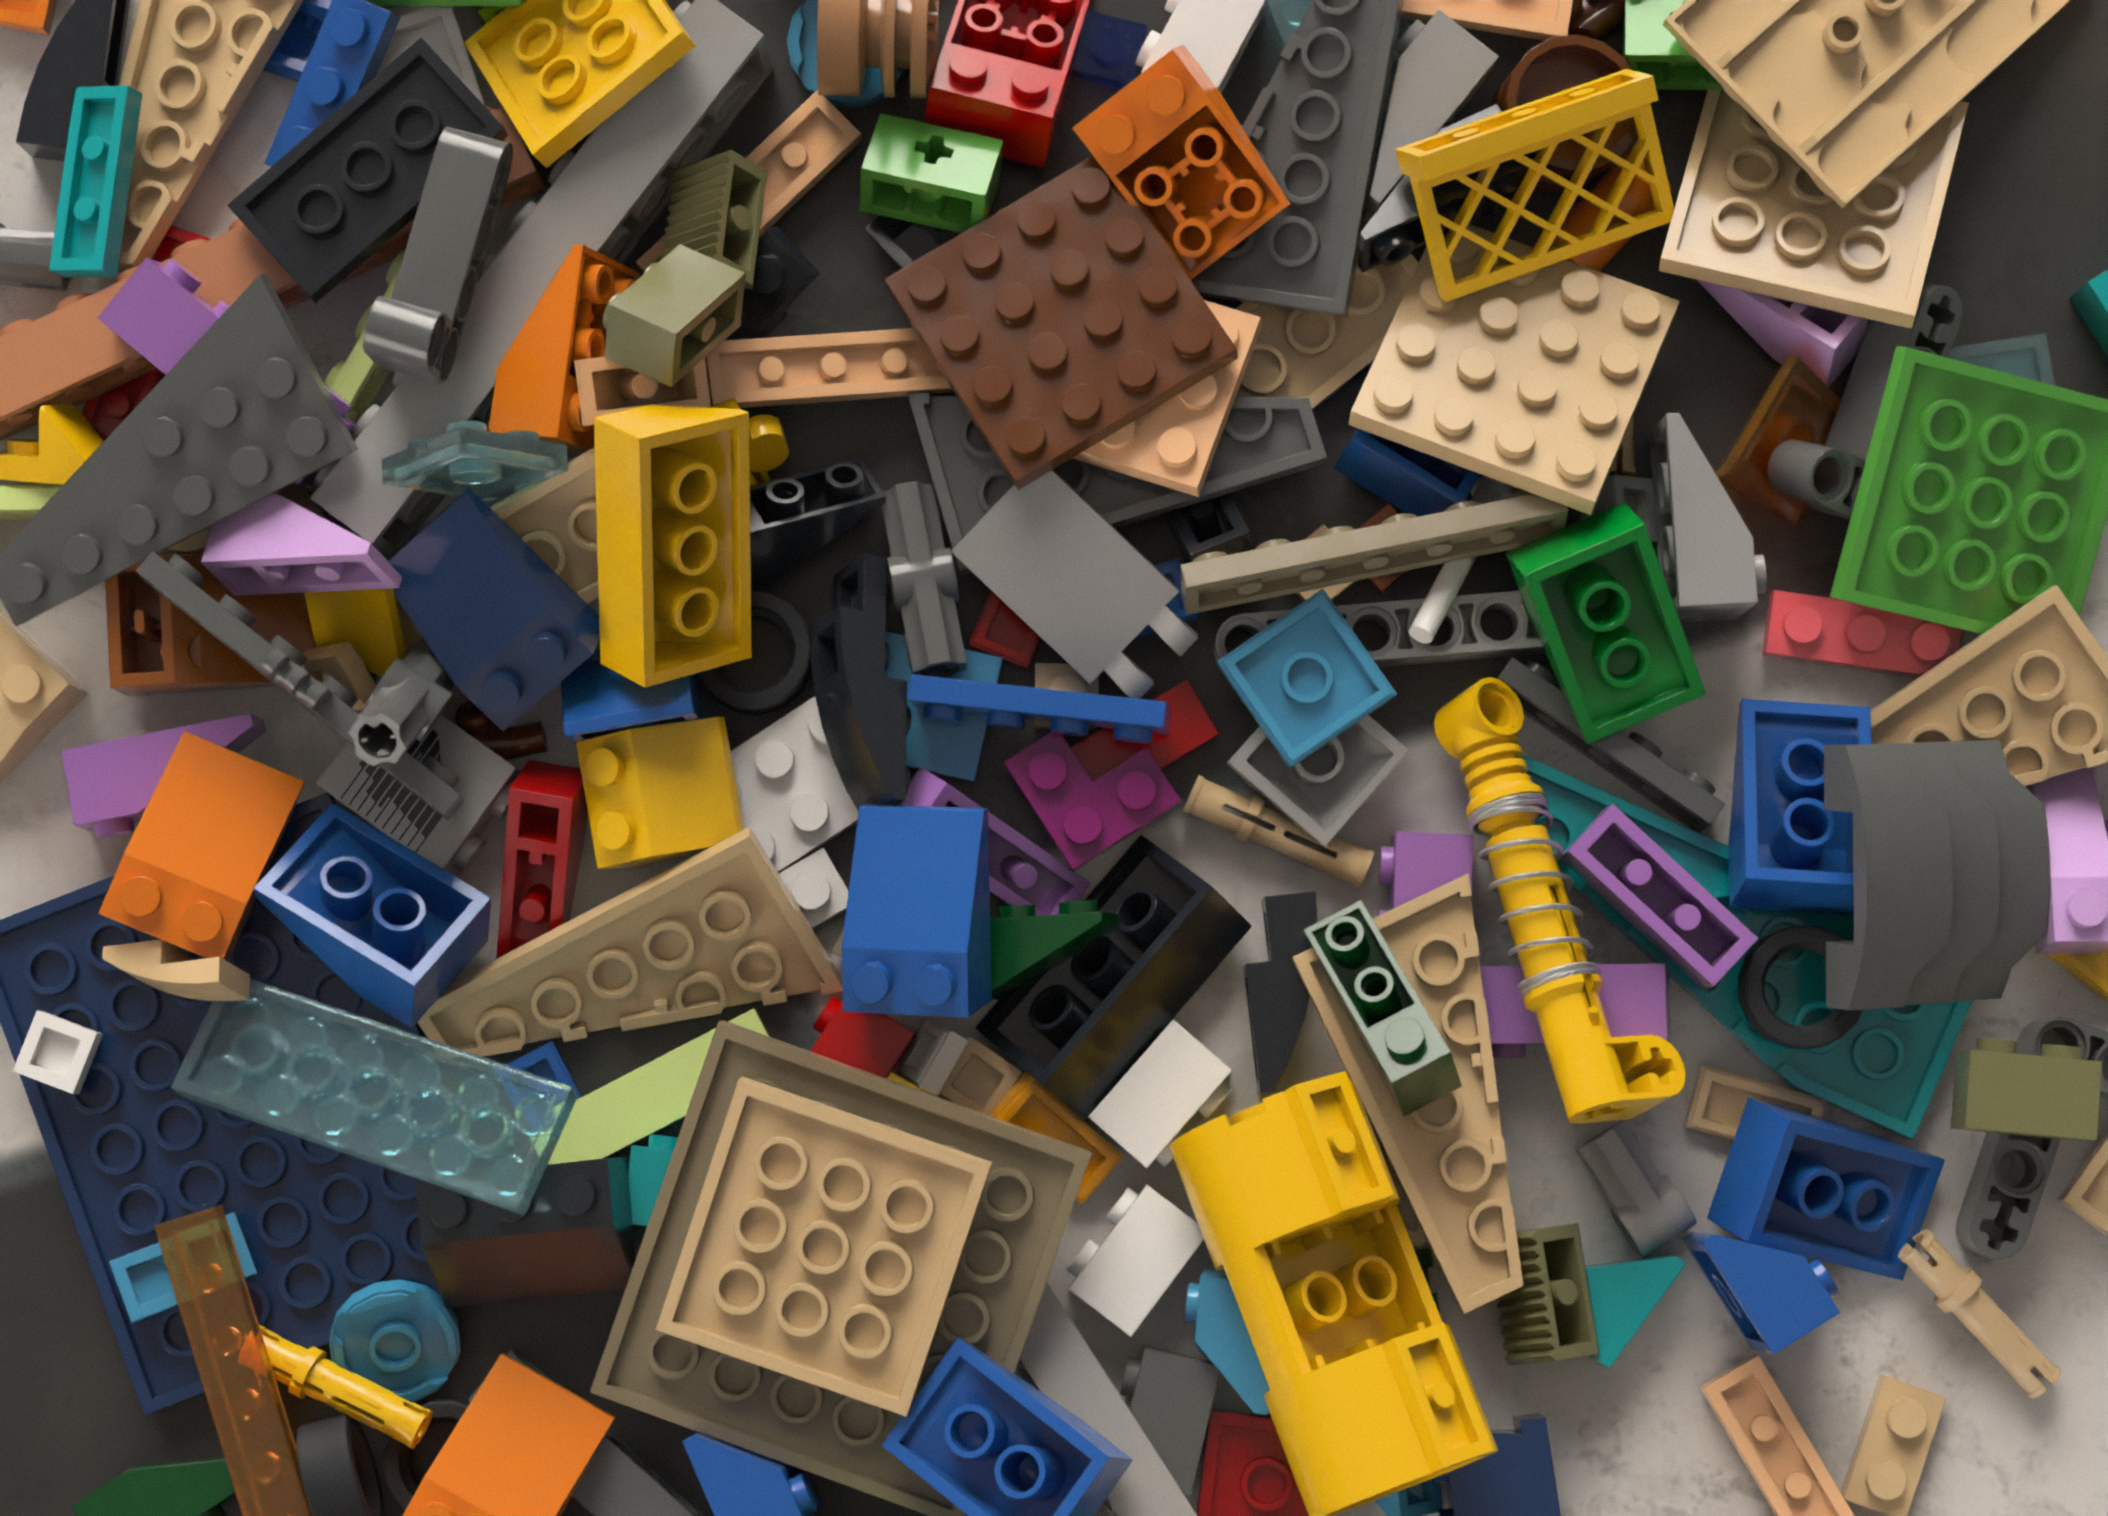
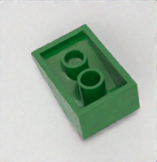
M1625 502L1505 552L1528 614L1586 744L1595 742L1706 695L1645 523Z

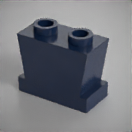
M1539 1413L1513 1416L1514 1429H1490L1499 1450L1498 1452L1433 1478L1434 1484L1445 1483L1448 1508L1438 1510V1516H1561L1546 1417Z

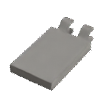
M1051 470L1020 490H1017L1015 485H1013L950 551L1089 684L1104 670L1130 698L1140 699L1154 685V680L1123 651L1127 645L1147 625L1180 657L1198 639V634L1167 605L1177 595L1179 589L1054 470Z

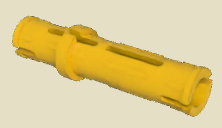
M258 1325L256 1330L254 1329L241 1351L240 1363L261 1371L289 1386L288 1391L290 1394L301 1399L309 1396L335 1408V1410L391 1436L411 1449H414L416 1444H419L431 1422L432 1410L410 1402L394 1392L338 1366V1364L326 1359L325 1351L315 1346L306 1349L296 1345L262 1325Z

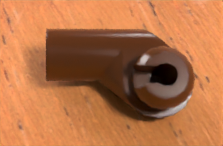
M1573 0L1568 34H1577L1596 40L1605 37L1623 23L1625 0H1601L1598 3L1590 0Z
M471 700L464 702L456 711V726L504 760L548 752L547 738L542 721L508 727L505 731H502Z

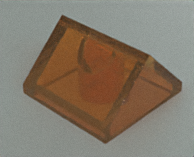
M1789 354L1773 371L1714 471L1724 487L1782 521L1796 527L1808 507L1779 495L1772 489L1768 481L1767 472L1769 459L1774 449L1789 439L1825 446L1841 402L1799 357Z

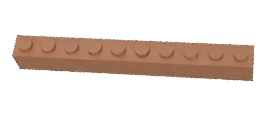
M485 106L505 128L509 136L503 141L511 143L513 148L511 170L499 208L500 211L546 190V187L524 140L503 106L496 109L492 106ZM415 218L338 285L394 260L401 251L406 250ZM239 219L229 226L230 231L209 241L196 239L178 246L171 253L172 259L188 269L202 282L196 292L214 307L221 300L232 305L259 275L267 274L285 309L310 298ZM167 259L161 263L163 265H166L170 259ZM139 266L123 271L114 278L113 285L96 293L82 292L61 300L55 307L56 311L35 321L22 319L0 329V441L38 424L39 410L43 405L70 403L77 406L157 369L156 366L97 319Z

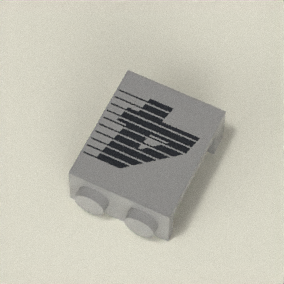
M440 714L421 742L415 740L410 749L408 748L407 753L421 764L429 756H432L460 779L453 789L461 795L464 802L447 821L379 766H372L356 756L355 747L346 741L316 782V785L392 839L450 874H453L456 868L465 872L474 863L486 844V841L480 837L482 832L494 816L500 820L507 816L509 788L521 772Z

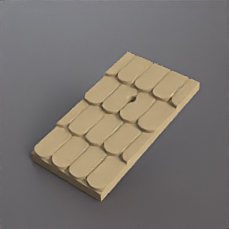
M1687 0L1665 19L1663 26L1675 37L1679 45L1721 84L1724 91L1766 130L1773 142L1784 149L1811 176L1818 188L1830 196L1843 209L2071 0Z

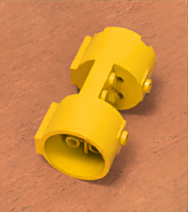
M1346 1071L1293 1085L1283 1092L1263 1098V1103L1244 1109L1229 1118L1228 1115L1224 1114L1185 1133L1170 1144V1151L1215 1270L1217 1272H1226L1270 1391L1266 1392L1263 1397L1309 1516H1334L1426 1482L1499 1451L1450 1325L1442 1322L1397 1207L1400 1197L1359 1092L1354 1087L1351 1079L1349 1080Z

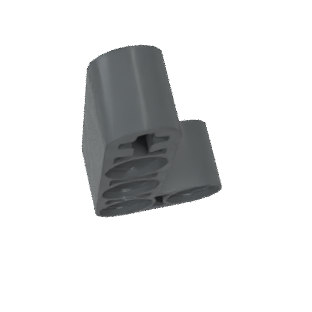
M446 127L441 133L392 297L390 299L378 296L367 318L363 348L365 353L378 367L444 384L455 361L509 178L513 158L511 143L451 127Z
M1923 283L1912 329L1875 320L1869 321L1825 446L1794 439L1786 440L1778 445L1769 459L1767 469L1768 481L1774 491L1779 495L1821 513L1850 520L1896 346L1909 347L1949 357L1963 314L1962 301L1952 287Z
M2055 1017L2042 1019L2030 1023L2023 1029L2018 1037L2016 1054L2041 1056V1039L2048 1030L2052 1029L2060 1033L2066 1046L2082 1047V1060L2103 1062L2108 1054V1032L2070 1018ZM2102 1073L2100 1097L2108 1098V1082ZM1986 1132L1956 1223L1958 1242L1966 1252L1975 1257L2003 1260L2013 1257L2022 1250L2028 1239L2061 1139ZM2009 1151L2019 1154L2025 1164V1175L2022 1181L2014 1187L2007 1185L1999 1172L2000 1161ZM1989 1193L1999 1197L2015 1198L2014 1206H2001L2002 1202L1989 1201ZM1995 1219V1225L2003 1229L2001 1240H1989V1235L1980 1231L1982 1220Z

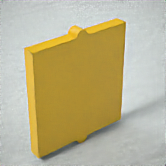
M394 588L305 592L304 595L315 646L322 647L350 641L357 654L364 660L368 672L384 676L397 657L403 660L407 655L396 598L394 596Z

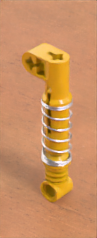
M1492 677L1483 678L1443 705L1436 712L1434 728L1442 747L1448 754L1460 760L1459 767L1461 773L1465 775L1464 783L1469 790L1470 802L1465 811L1469 830L1475 834L1490 835L1492 837L1485 843V849L1481 850L1478 858L1489 861L1494 882L1489 885L1487 890L1498 892L1505 914L1501 915L1497 922L1503 925L1508 924L1515 946L1509 950L1507 955L1518 957L1525 980L1521 981L1517 986L1519 988L1518 992L1521 993L1520 998L1523 999L1524 1007L1536 1014L1568 1122L1581 1124L1634 1118L1681 1091L1686 1077L1684 1063L1677 1050L1662 1037L1654 1035L1612 1037L1599 997L1604 986L1601 976L1602 972L1599 971L1600 966L1593 962H1588V959L1593 954L1594 946L1588 940L1582 939L1578 930L1584 913L1579 908L1570 904L1568 894L1573 887V880L1568 875L1560 872L1557 863L1562 857L1563 848L1559 843L1550 840L1547 831L1553 821L1552 814L1547 811L1549 807L1547 803L1548 798L1545 797L1543 788L1533 783L1530 775L1527 774L1528 767L1526 761L1522 759V748L1518 745L1519 738L1517 732L1521 729L1524 720L1523 706L1517 694L1509 685L1500 679ZM1545 815L1547 818L1546 825H1535V821ZM1553 847L1557 850V855H1556V856H1555ZM1563 879L1567 882V888H1565ZM1573 912L1577 914V920H1575ZM1583 944L1588 948L1587 953L1585 952Z

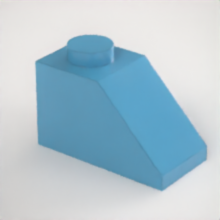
M1206 1267L1200 1275L1199 1284L1189 1283L1185 1321L1196 1323L1195 1342L1255 1414L1268 1415L1269 1410L1263 1395L1270 1391L1226 1272H1217L1215 1267Z

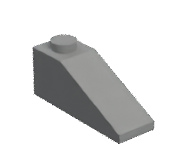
M1440 10L1435 13L1426 25L1417 19L1395 47V51L1401 56L1393 77L1367 205V212L1372 216L1405 176L1401 174L1395 149L1437 135L1440 129L1451 125L1493 73L1499 58L1496 53Z

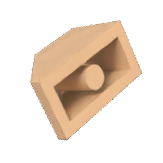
M605 356L574 360L583 426L594 425V417L645 405L669 404V406L711 408L705 358L672 387L609 360Z

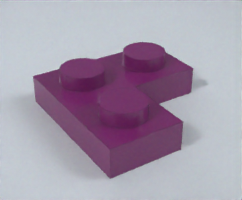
M1050 732L1004 761L1008 772L1073 872L1181 804L1180 798L1147 747L1094 781L1090 779L1062 734Z

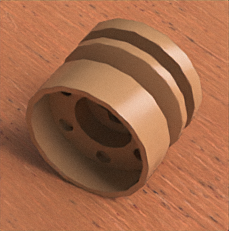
M818 0V95L860 96L867 68H880L885 97L895 98L897 69H910V97L927 99L928 84L938 60L939 0Z

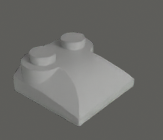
M1368 715L1291 769H1289L1259 726L1231 757L1227 765L1238 773L1252 790L1262 794L1324 848L1409 750Z

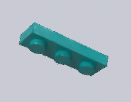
M128 85L75 87L49 271L62 277H117L142 101V93Z

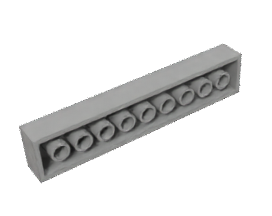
M686 0L675 9L674 14L696 46L629 100L622 108L590 132L591 135L576 154L572 151L564 154L550 173L548 182L552 186L538 204L531 201L520 210L510 226L509 232L513 236L498 255L491 252L485 257L455 361L444 384L396 372L392 380V384L396 388L381 407L377 404L369 407L354 427L353 435L357 437L354 442L358 450L320 469L315 477L313 486L317 490L310 499L350 532L370 542L386 559L393 556L418 533L493 435L488 433L497 367L574 244L585 245L624 264L669 205V194L674 192L670 183L676 181L672 172L704 160L772 72L773 65L764 34L718 0H694L692 4Z

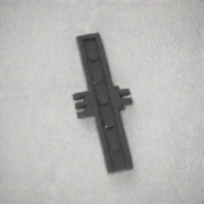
M153 551L147 556L136 570L146 583L268 678L312 716L318 718L355 747L354 740L348 733L359 716L352 709L358 701L354 694L329 675L322 682L315 680L302 668L307 658L279 635H276L270 643L249 628L257 618L229 595L225 594L219 603L199 588L206 578L180 556L174 554L168 562ZM406 752L403 758L401 757L396 764L383 762L377 765L447 821L464 802L461 795L453 789L460 779L432 756H429L421 764Z

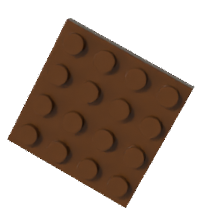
M1093 156L884 279L887 290L1017 490H1020L1238 359L1237 348L1139 203L1137 202L1138 206H1133L1127 202Z

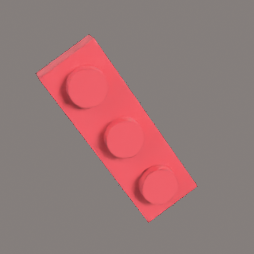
M1773 590L1769 594L1762 656L1919 678L1960 649L1962 629L1835 598Z

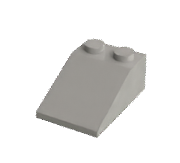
M1666 413L1648 436L1650 479H1653L1658 541L1655 542L1658 562L1680 622L1736 620L1758 602L1757 594L1765 593L1767 574L1764 556L1762 554L1754 555L1753 536L1680 413Z

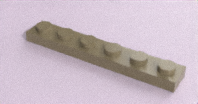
M1519 490L1504 500L1480 504L1477 501H1462L1449 506L1444 512L1419 517L1411 513L1394 515L1384 520L1380 525L1355 530L1349 526H1338L1322 532L1315 538L1295 542L1287 539H1273L1260 544L1255 550L1230 555L1219 551L1205 553L1196 557L1191 563L1181 564V594L1186 615L1512 550L1565 528L1568 508L1527 491Z

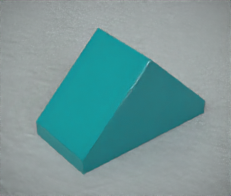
M1665 1254L1644 1257L1643 1259L1636 1258L1586 1265L1600 1351L1599 1354L1590 1355L1591 1359L1608 1369L1612 1366L1686 1265L1684 1261L1677 1256Z

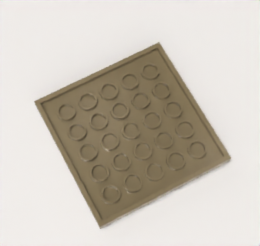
M721 1020L717 1023L590 1393L928 1516H965L963 1511L881 1446L902 1415L656 1330L738 1079L743 1076L993 1162L914 1398L957 1337L963 1338L1015 1374L1092 1152Z

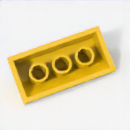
M645 405L594 417L600 664L646 688L752 658L749 412L742 409Z

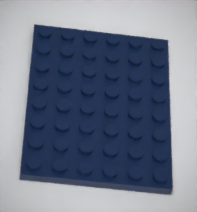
M324 793L296 804L267 873L332 803L336 804L332 795ZM111 876L0 920V1023L15 1064L37 1010L50 1013L103 1034L80 1094H71L24 1075H19L144 1416L259 1372L239 1361L247 1338L254 1329L256 1330L258 1325H262L280 1335V1337L306 1349L312 1346L319 1348L329 1344V1334L336 1312L353 1293L375 1282L402 1279L426 1285L441 1295L421 1246L415 1179L475 1173L418 1023L411 1028L360 997L257 898L233 954L227 960L229 963L250 974L249 1000L204 1001L180 997L153 988L102 959L103 947L159 940V938L98 914L114 876ZM171 944L172 946L176 947L182 952L193 957V960L206 959L205 957H202L193 952H190L188 950ZM235 1212L257 1274L131 1324L109 1261Z

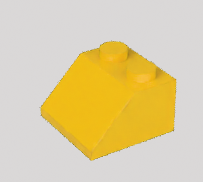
M724 717L627 729L576 742L598 869L639 868L696 855L744 830Z

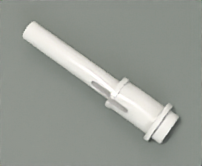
M1482 476L1478 478L1471 490V501L1484 504L1504 500L1511 494L1519 491V488L1487 476ZM1476 557L1444 563L1409 628V634L1413 639L1425 644L1432 642Z

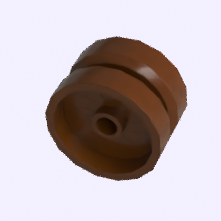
M1577 34L1551 37L1526 52L1492 96L1490 107L1497 104L1503 112L1618 71L1632 69L1622 55L1603 41ZM1634 117L1615 124L1604 145L1605 149L1619 157L1623 155L1637 135ZM1596 130L1585 133L1583 136L1591 140ZM1572 139L1558 143L1545 168L1569 181L1586 147ZM1538 150L1529 153L1533 160ZM1599 155L1582 188L1599 179L1613 163ZM1542 175L1534 188L1551 194L1563 193L1565 188Z

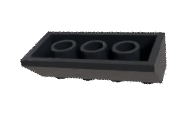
M1143 835L1137 838L1085 899L1097 901L1098 912L1118 914L1119 924L999 999L975 1027L1084 1122L1252 927L1210 884Z

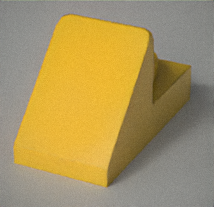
M70 403L43 405L39 410V440L7 439V450L0 451V480L64 485L104 441L74 405Z

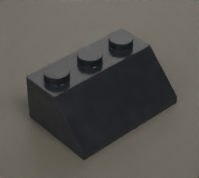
M626 1157L415 1179L421 1246L446 1308L626 1289L636 1260Z

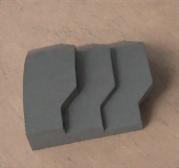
M1999 740L1824 745V811L1853 813L1854 940L1826 942V1007L1842 1010L1897 1008L1917 1004L1951 1003L1952 1001L2001 999L2011 968L2046 935L2050 897V851L2045 805L2010 774Z

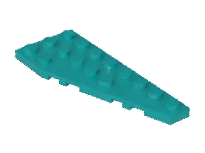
M1523 755L1522 759L1526 761L1528 767L1527 774L1530 775L1533 783L1543 788L1545 797L1548 798L1547 803L1549 807L1547 811L1553 816L1552 825L1547 830L1550 840L1559 843L1563 848V852L1602 810L1614 804L1756 935L1758 939L1715 986L1701 989L1560 859L1557 862L1560 872L1568 875L1573 880L1572 888L1654 963H1666L1669 966V977L1790 1087L1812 1095L1908 1140L1914 1139L1973 1000L1905 1005L1904 1007L1863 1009L1858 1022L1841 1039L1819 1048L1787 1049L1765 1040L1747 1022L1738 1001V974L1747 953L1763 937L1791 926H1819L1840 935L1845 941L1854 940V915L1729 907V857L1727 845ZM1545 815L1536 820L1535 825L1545 826L1547 822ZM1553 847V850H1554V853H1555V856H1556V855H1557V850ZM1794 949L1781 954L1770 965L1764 979V995L1770 1009L1781 1020L1795 1026H1810L1823 1021L1835 1009L1826 1007V958L1823 955L1811 950Z

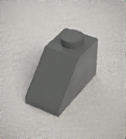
M1144 1345L1141 1359L1128 1357L1120 1395L1131 1397L1130 1412L1183 1494L1191 1495L1220 1371L1211 1361Z

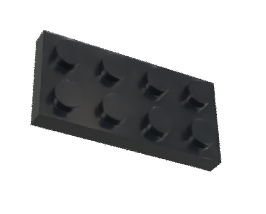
M420 37L227 206L316 304L415 218L439 137L446 127L501 141L509 135L502 124Z

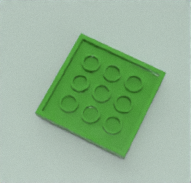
M1896 346L1830 597L1983 634L2053 585H2057L2080 617L2108 515V399L1921 350Z

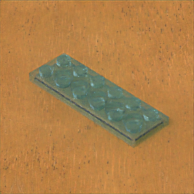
M250 979L249 1000L212 1002L171 1086L177 1094L187 1099L525 1216L578 1098V1095L570 1086Z

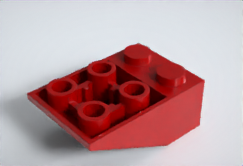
M958 0L929 86L925 123L1003 140L1002 158L1044 168L1059 123L1091 0Z

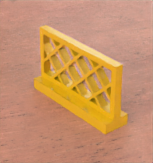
M1624 69L1395 149L1401 174L1410 177L1440 299L1448 302L1671 222L1674 205L1651 103L1659 100L1653 75ZM1634 117L1638 140L1628 159L1625 160L1605 149L1604 145L1617 122ZM1596 130L1591 140L1583 136L1585 133ZM1572 139L1586 147V150L1568 181L1545 167L1558 143ZM1538 150L1534 160L1524 156ZM1599 155L1622 168L1605 201L1582 189ZM1514 159L1529 169L1512 201L1487 187L1500 163ZM1643 160L1646 171L1639 168ZM1480 171L1475 181L1465 176ZM1541 175L1565 188L1548 222L1524 209ZM1634 176L1649 183L1655 209L1632 217L1619 210L1618 206ZM1455 179L1471 189L1454 222L1438 214L1432 187ZM1483 195L1507 208L1490 242L1466 229ZM1579 196L1600 208V211L1589 232L1574 237L1560 228L1576 197ZM1519 216L1541 227L1543 231L1532 252L1517 258L1502 248ZM1613 216L1621 220L1620 222L1609 225ZM1441 225L1449 229L1445 239ZM1556 236L1564 240V242L1551 246ZM1461 237L1486 249L1473 274L1454 280L1449 259ZM1498 256L1508 261L1493 267Z

